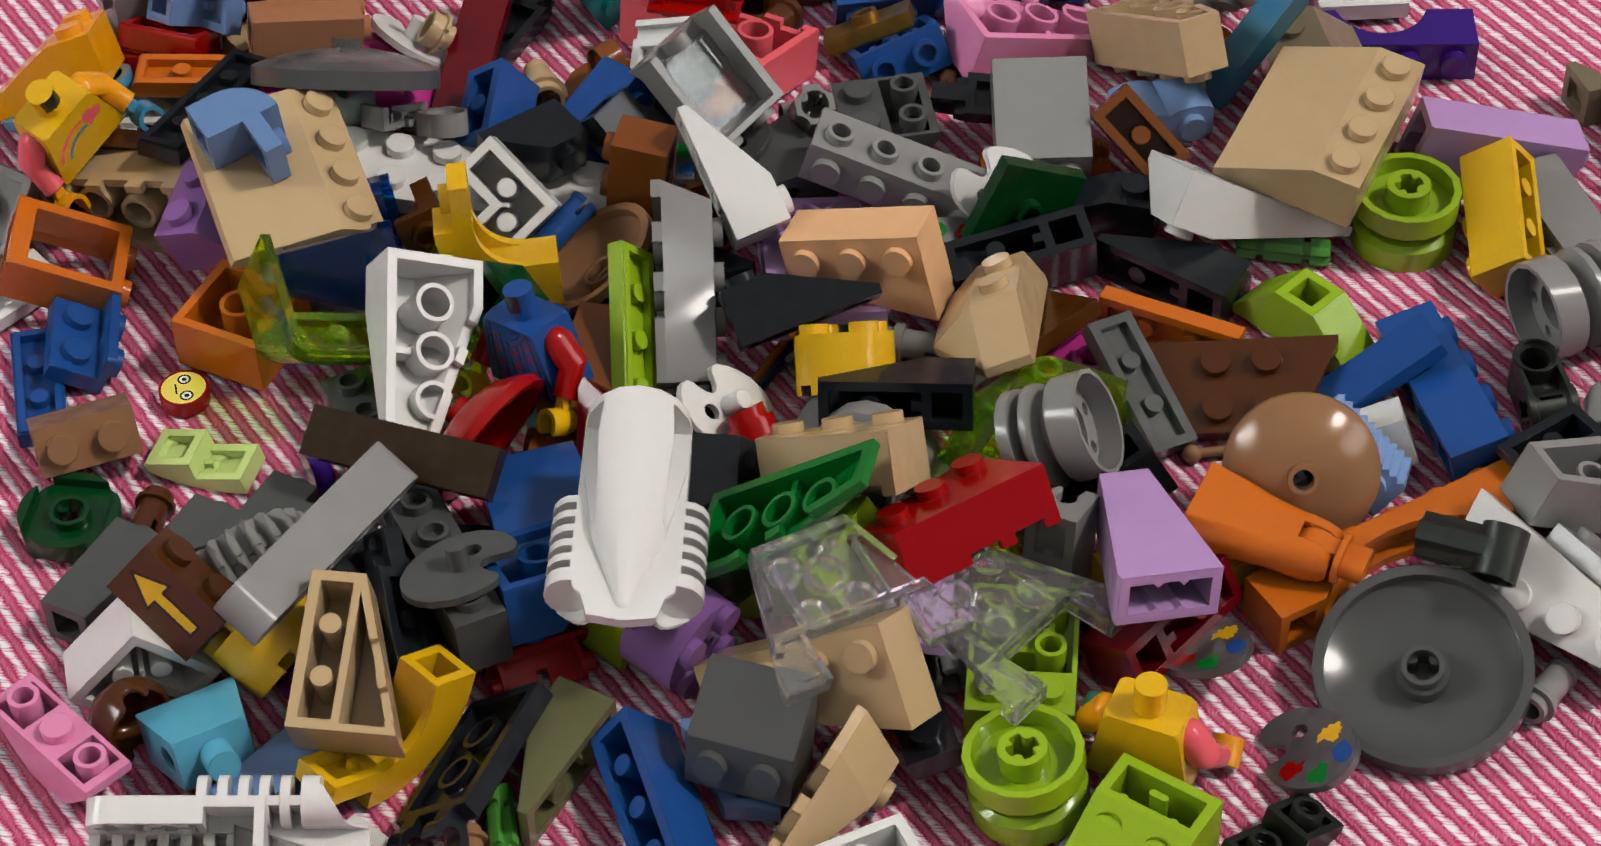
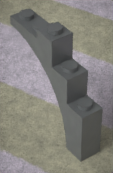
M274 470L239 510L234 509L224 501H215L195 493L167 526L176 535L189 541L196 552L204 549L209 540L216 539L223 534L224 529H231L238 525L241 519L244 521L249 520L258 512L266 514L273 508L284 509L294 507L296 511L305 513L319 499L318 489L302 478H294ZM116 517L41 599L50 635L72 644L117 598L106 586L158 533L146 525H137Z

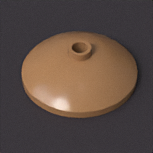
M622 202L597 210V213L591 216L558 252L564 303L559 304L571 310L570 318L575 317L580 300L609 304L607 244L623 240L650 252L652 247L651 222L653 221L640 205Z
M1291 392L1277 395L1252 408L1232 430L1222 458V466L1253 482L1283 501L1328 520L1341 530L1359 525L1366 517L1376 499L1381 481L1379 450L1366 423L1344 403L1332 397L1312 392ZM1301 470L1311 472L1313 474L1312 482L1307 486L1296 485L1293 482V478L1297 472Z

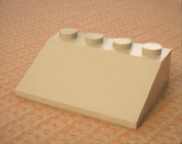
M1283 46L1213 167L1212 174L1348 228L1414 104L1426 64L1382 47Z
M285 89L268 94L278 104L286 133L285 136L292 149V153L286 155L291 176L275 184L252 153L216 170L194 139L188 118L182 120L180 127L231 268L366 271V266L374 260L387 232V228L332 91Z

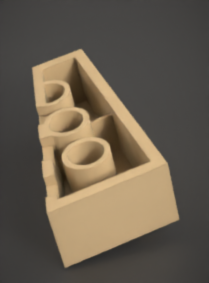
M1123 0L1086 11L1095 64L1114 67V72L1116 73L1136 70L1137 76L1159 74L1161 80L1182 77L1184 83L1190 84L1209 80L1212 78L1211 71L1229 66L1219 11L1203 4L1194 5L1193 0Z

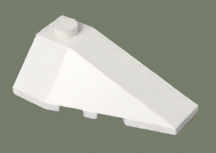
M1151 150L1148 157L1151 215L1167 223L1164 229L1165 232L1184 240L1192 241L1194 233L1212 240L1348 237L1352 232L1353 227L1348 226V228L1236 183H1230L1231 181L1213 175L1207 169L1155 150Z
M387 247L366 266L365 317L378 419L436 433L441 432L453 397L451 393L459 369L465 363L469 351L467 350L468 343L483 311V261Z

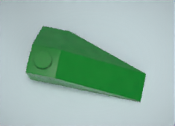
M873 438L714 493L708 508L710 528L708 556L706 559V581L741 573L782 559L868 488L880 444Z

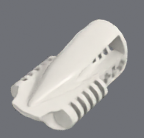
M642 385L618 387L602 394L590 406L585 427L578 495L563 497L554 506L543 592L545 603L550 608L556 610V613L565 620L576 625H585L589 622L618 628L653 625L660 630H670L689 622L691 618L696 617L702 612L705 598L704 587L706 585L705 573L707 570L706 559L708 556L710 516L703 506L688 501L693 435L690 413L678 398L661 389Z
M198 775L195 795H102L87 798L85 830L89 834L88 846H372L369 826L342 818L324 788L323 775H303L300 795H295L294 775H282L279 795H275L273 775H261L258 795H254L252 775H240L237 795H233L231 775H219L216 795H213L211 776Z

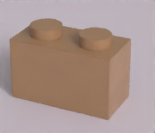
M125 392L26 419L43 480L144 452L133 409Z

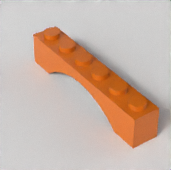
M1501 459L1486 467L1475 468L1460 479L1442 487H1434L1423 496L1401 506L1390 507L1375 518L1342 530L1344 536L1347 532L1354 534L1353 543L1375 550L1366 576L1384 565L1414 555L1415 532L1419 520L1423 518L1426 511L1465 520L1481 488L1497 497L1517 515L1513 505L1499 488L1512 467ZM1531 526L1535 531H1537V526ZM1260 567L1245 577L1242 613L1279 654L1316 637L1324 618L1332 606L1356 583L1339 578L1336 584L1325 582L1324 579L1319 582H1310Z

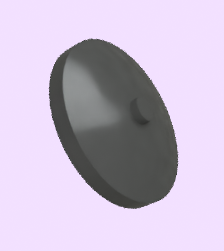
M332 38V47L293 51L251 64V84L264 87L313 90H433L441 88V69L402 54L361 47L360 38Z
M1409 565L1374 574L1350 588L1338 599L1324 618L1317 633L1312 655V678L1319 708L1336 713L1344 718L1353 728L1360 741V757L1383 769L1400 774L1436 776L1458 772L1486 760L1500 750L1517 732L1527 714L1533 696L1535 657L1533 645L1523 620L1509 601L1496 589L1473 575L1460 570L1436 565Z

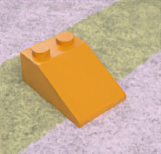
M81 8L62 17L63 22L53 30L46 40L0 87V121L15 117L27 102L25 92L28 85L37 79L46 80L53 71L58 70L69 78L77 71H101L114 78L125 57L104 8L89 13L88 8Z

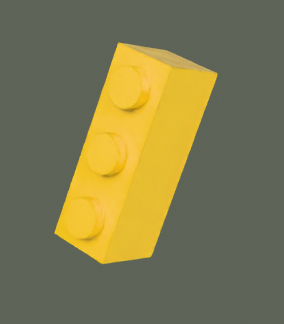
M1511 136L1459 157L1461 171L1459 179L1463 191L1462 198L1465 210V217L1462 218V229L1468 240L1469 257L1466 258V269L1471 280L1477 285L1480 284L1495 298L1505 295V281L1509 270L1514 265L1545 254L1535 160Z

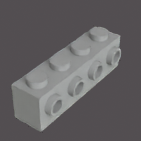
M824 107L798 177L877 207L934 205L937 217H951L966 222L968 217L954 203L950 193L949 182L951 173L956 168H964L983 177L986 175L987 169ZM979 189L977 192L978 199L983 191L982 189Z

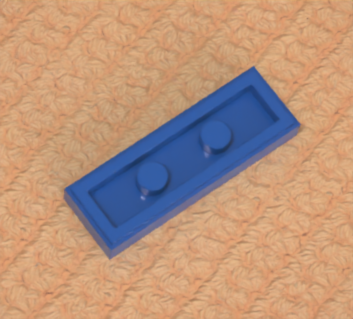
M1420 312L1322 378V385L1318 394L1332 398L1337 394H1345V401H1353V408H1363L1375 404L1449 353Z
M46 328L10 333L17 437L20 448L33 446L26 423L27 418L68 408L66 384L43 378Z

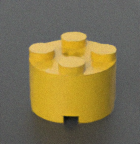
M887 321L848 322V332H839L838 324L798 325L799 335L793 336L797 396L818 395V377L896 363L894 330H888Z
M307 596L290 610L256 646H253L226 622L203 652L247 690L262 700L296 660Z

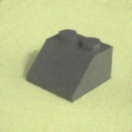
M712 653L707 663L687 732L684 780L790 808L812 768L819 679Z

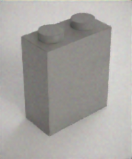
M1086 56L992 58L990 92L993 146L1014 148L1027 154L1034 161L1081 169L1086 177H1090L1093 150Z

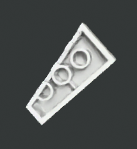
M1481 488L1465 520L1483 524L1484 520H1496L1518 526L1531 533L1516 587L1509 588L1490 583L1487 584L1496 589L1509 601L1523 620L1529 633L1601 668V586L1546 541L1531 526L1519 518L1497 497ZM1441 565V566H1444V567H1448V568H1452V569H1456V570H1460V571H1462V572L1468 573V571H1466V570H1462V569H1458V568H1454V567H1450V566H1446V565Z

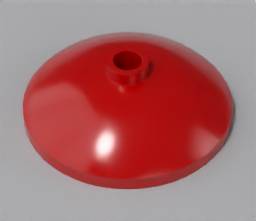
M534 373L518 374L487 385L470 400L462 396L447 412L445 421L449 425L444 435L506 450L535 410L544 390V381ZM438 490L444 501L459 496L458 494Z

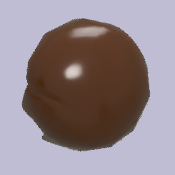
M147 676L122 678L108 685L95 697L91 708L89 725L133 762L135 760L133 749L137 745L144 743L135 715L169 702L170 699L160 684Z

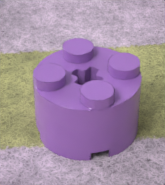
M708 585L704 587L705 598L702 612L696 617L691 618L689 622L670 630H660L653 625L636 627V629L626 627L619 644V653L622 658L671 693L677 694L685 700L691 698L699 689L693 666L709 658L712 653H718L725 648L737 645V639L731 636V633L740 617L741 610Z

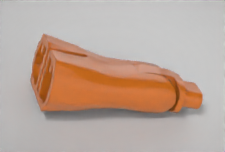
M1214 461L1211 463L1185 512V517L1215 555H1227L1228 560L1254 564L1304 581L1319 582L1324 579L1325 582L1336 584L1338 579L1342 578L1358 584L1364 580L1375 553L1374 549L1353 543L1354 534L1347 532L1344 536V532L1335 524L1283 501Z

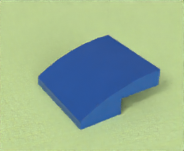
M573 441L506 456L493 502L484 501L487 521L491 530L509 533L553 520L555 504L561 498L568 495H578L582 460Z

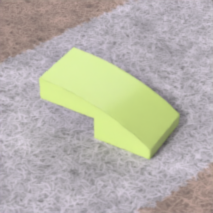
M163 429L144 466L148 472L179 484L216 492L247 494L266 458L259 444H215L207 429Z

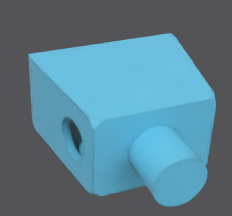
M233 676L135 715L151 764L184 790L196 788L198 775H210L212 781L215 780L216 782H218L219 775H231L233 780L241 770V763L256 752L249 723Z

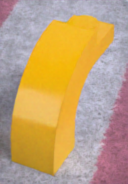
M466 163L445 164L446 183L437 184L440 207L432 208L433 236L439 254L483 262L490 261L523 265L549 298V302L554 304L564 303L556 235L512 239L491 232L480 223L473 211Z
M440 644L399 657L392 685L405 758L321 750L299 758L294 777L301 782L303 775H323L324 788L335 805L355 798L365 808L369 809L389 799L413 781L430 764L447 742L464 712L476 672Z

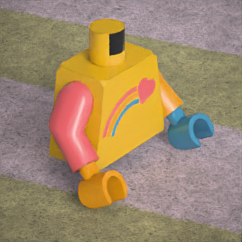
M58 70L53 71L46 80L37 79L28 85L25 92L27 102L14 117L13 124L20 136L18 140V165L21 171L46 197L52 196L54 198L53 204L70 208L71 203L75 201L81 208L90 210L91 203L85 195L66 191L62 185L68 186L123 121L125 116L122 112L124 110L129 112L131 122L145 132L149 129L143 122L147 112L154 110L161 116L165 113L151 101L146 99L135 100L133 98L134 92L101 71H77L70 78Z
M1153 671L1143 672L1136 679L1131 677L1120 678L1113 693L1087 691L1083 703L1075 716V723L1078 725L1079 730L1087 734L1097 731L1087 758L1086 768L1106 775L1125 752L1193 785L1199 770L1218 769L1224 766L1239 769L1245 745L1244 739L1234 735L1215 732L1212 736L1206 725L1199 719L1197 701L1191 696L1169 690L1167 679L1162 674Z

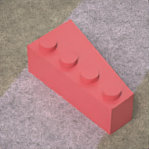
M621 0L619 40L633 46V39H637L638 29L635 27L636 20L667 17L661 14L648 13L647 6L649 0ZM741 12L737 25H730L783 91L784 95L816 74L819 28L804 24L800 31L784 26V18L766 13L764 18L761 19ZM721 66L724 72L720 75L719 83L717 84L731 88L743 97H746Z

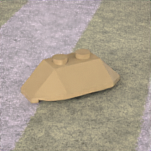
M1024 251L1009 255L1008 252H999L987 257L952 295L940 317L933 347L937 356L941 358H976V373L985 378L1035 363L1048 281L1045 274Z

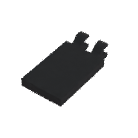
M536 681L470 703L451 736L442 747L395 822L400 829L389 837L387 846H407L408 843L410 846H433V840L439 839L443 834L446 837L447 846H469L468 821L480 817L552 699L553 694L540 681Z

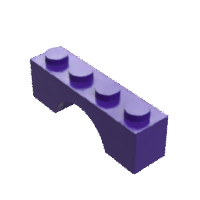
M1427 9L1417 24L1408 29L1392 33L1370 32L1353 26L1362 47H1382L1426 64L1421 80L1474 79L1479 40L1473 9ZM1322 10L1347 23L1335 10Z

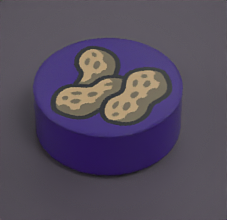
M299 454L306 480L311 485L317 487L318 495L321 497L336 482L331 463L306 458Z

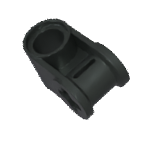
M1528 338L1515 345L1506 389L1517 411L1518 420L1523 431L1573 403L1581 408L1577 390L1570 383L1558 356V351L1552 344L1538 338Z

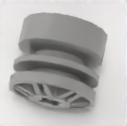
M1589 239L1578 243L1575 247L1568 246L1562 248L1555 255L1544 254L1517 263L1509 270L1505 281V301L1510 321L1520 341L1528 338L1545 340L1555 347L1560 360L1578 354L1586 347L1596 348L1601 346V240Z
M1080 369L1050 378L1046 386L1041 383L1024 386L1023 389L1003 392L997 399L994 411V429L1001 459L1043 463L1051 488L1057 486L1069 487L1072 480L1081 483L1097 479L1100 473L1118 472L1122 466L1125 446L1119 413L1108 387L1100 376L1091 369Z

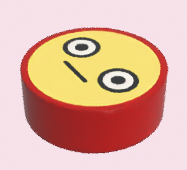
M192 370L177 371L168 375L162 380L158 389L163 410L174 417L186 418L195 416L204 411L211 400L206 377Z

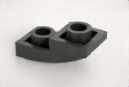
M1296 794L1268 806L1261 824L1224 839L1221 846H1327L1341 834L1344 825L1316 799L1308 794Z

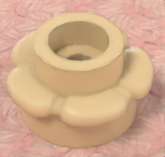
M433 10L422 23L417 35V42L426 46L427 53L432 54L438 49L445 51L452 43L457 28L452 25L453 17H451V14L446 13L443 15Z

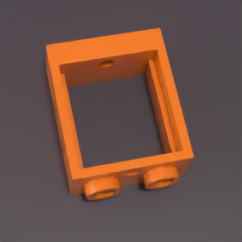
M20 195L8 227L0 265V296L44 308H49L56 296L102 310L110 294L114 293L121 296V308L125 309L132 288V281L126 280L125 275H131L138 248L130 246L133 226ZM31 239L111 261L108 280L28 258Z

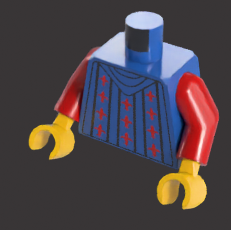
M516 279L510 281L502 289L504 299L485 314L482 332L470 357L474 360L471 369L458 372L452 392L455 393L468 389L466 398L470 400L475 394L491 384L490 377L486 372L488 367L491 368L492 375L500 380L518 374L534 373L545 384L541 398L555 403V408H544L538 412L536 417L538 432L541 434L551 433L552 437L567 436L575 431L577 427V417L570 406L572 400L577 401L578 384L583 377L591 380L594 377L593 371L569 313L563 307L535 296L532 283L529 280Z

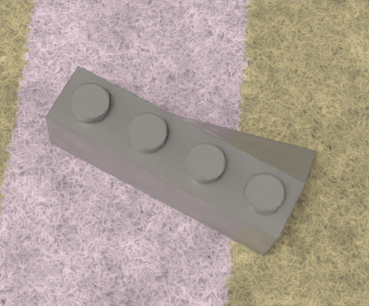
M661 179L650 180V196L654 222H651L653 260L656 269L653 272L655 311H657V317H655L657 388L661 390L677 388L685 380L692 381L696 385H711L706 373L707 368L714 364L728 366L727 352L717 353V337H727L726 317L722 307H716L715 293L725 289L724 262L714 261V247H724L722 217L713 218L712 199Z

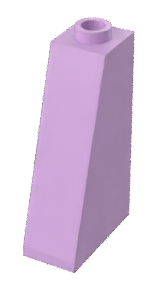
M1422 96L1394 153L1412 152L1431 156L1448 165L1460 178V156L1511 136L1534 158L1557 153L1575 178L1579 169L1586 165L1590 150L1579 121L1576 119Z
M1146 468L1100 473L1097 488L1100 500L1096 534L1111 620L1115 626L1218 613L1224 566L1152 472Z

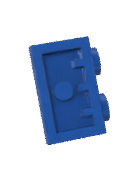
M926 14L914 18V25L911 29L844 52L849 67L859 73L862 80L922 72L925 77L953 63L938 21Z
M111 293L102 310L60 297H54L48 308L43 378L100 394L108 378H116L124 360V350L119 349L118 345L126 325V316L120 314V295Z

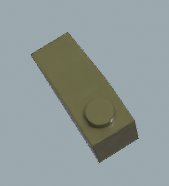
M559 676L549 688L553 697L526 741L517 810L522 846H535L597 764L589 740L617 714L616 699L562 676Z

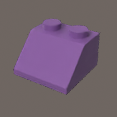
M186 159L154 237L184 271L213 270L223 258L227 260L228 258L193 160Z

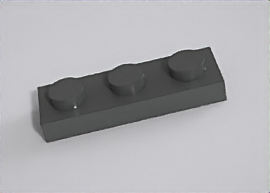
M1128 310L1087 324L1081 333L1128 423L1131 421L1134 423L1156 456L1160 459L1183 451L1186 445L1195 444L1198 436L1131 311Z

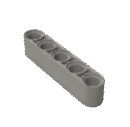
M377 441L225 592L215 604L213 610L253 646H256L307 595L311 570H331L403 497L419 476L381 442Z

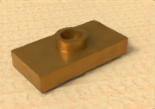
M904 0L879 10L875 6L866 7L853 13L850 16L851 20L827 28L823 44L828 56L833 57L911 29L915 18V11L911 1Z

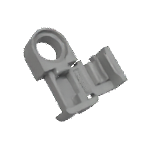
M427 101L391 106V109L369 103L360 104L361 127L383 132L404 130L417 133L418 136L436 139L456 138L469 134L468 114L465 108L446 106L427 109Z

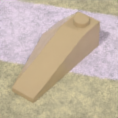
M857 704L827 746L791 807L787 810L765 846H814L850 831L862 820L870 808L878 813L881 812L897 786L889 778L898 765L899 760L868 710Z

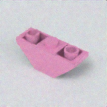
M29 673L0 693L1 730L30 774L63 804L87 801V798L95 796L133 769L128 758L32 673Z

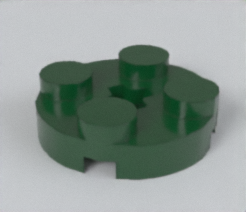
M72 472L52 477L54 485L48 486L40 492L37 485L28 491L21 500L17 510V522L26 550L33 558L56 562L77 561L116 517L124 519L118 493L110 489L109 482L100 476L84 472ZM71 513H79L80 517L75 520L61 521L62 519H68Z

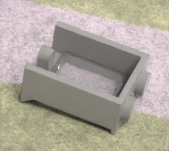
M714 4L691 15L628 71L643 81L674 121L677 108L686 104L738 147L744 141L740 134L750 125L755 129L767 121L775 113L772 105L784 95L783 91Z

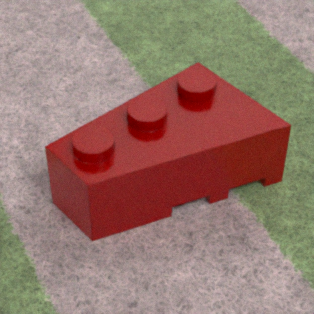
M972 453L955 459L951 463V469L938 478L928 479L914 487L915 493L903 501L881 508L876 513L877 518L858 531L878 588L915 593L973 565L971 554L998 541L999 547L1004 550L1018 543L1015 532L1034 523H1043L1044 527L1049 528L1062 520L1043 463L982 458L981 454Z

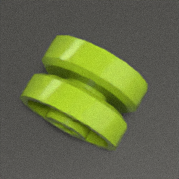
M1412 152L1387 154L1350 223V226L1353 227L1350 234L1352 247L1363 260L1380 269L1397 273L1422 272L1439 266L1451 255L1456 240L1457 217L1463 193L1459 177L1448 165L1431 156Z
M1039 703L1011 704L994 709L977 720L963 740L961 761L967 783L966 793L969 810L975 825L990 839L1008 846H1044L1060 841L1076 826L1090 800L1089 775L1086 770L1087 758L1084 739L1078 725L1064 712Z

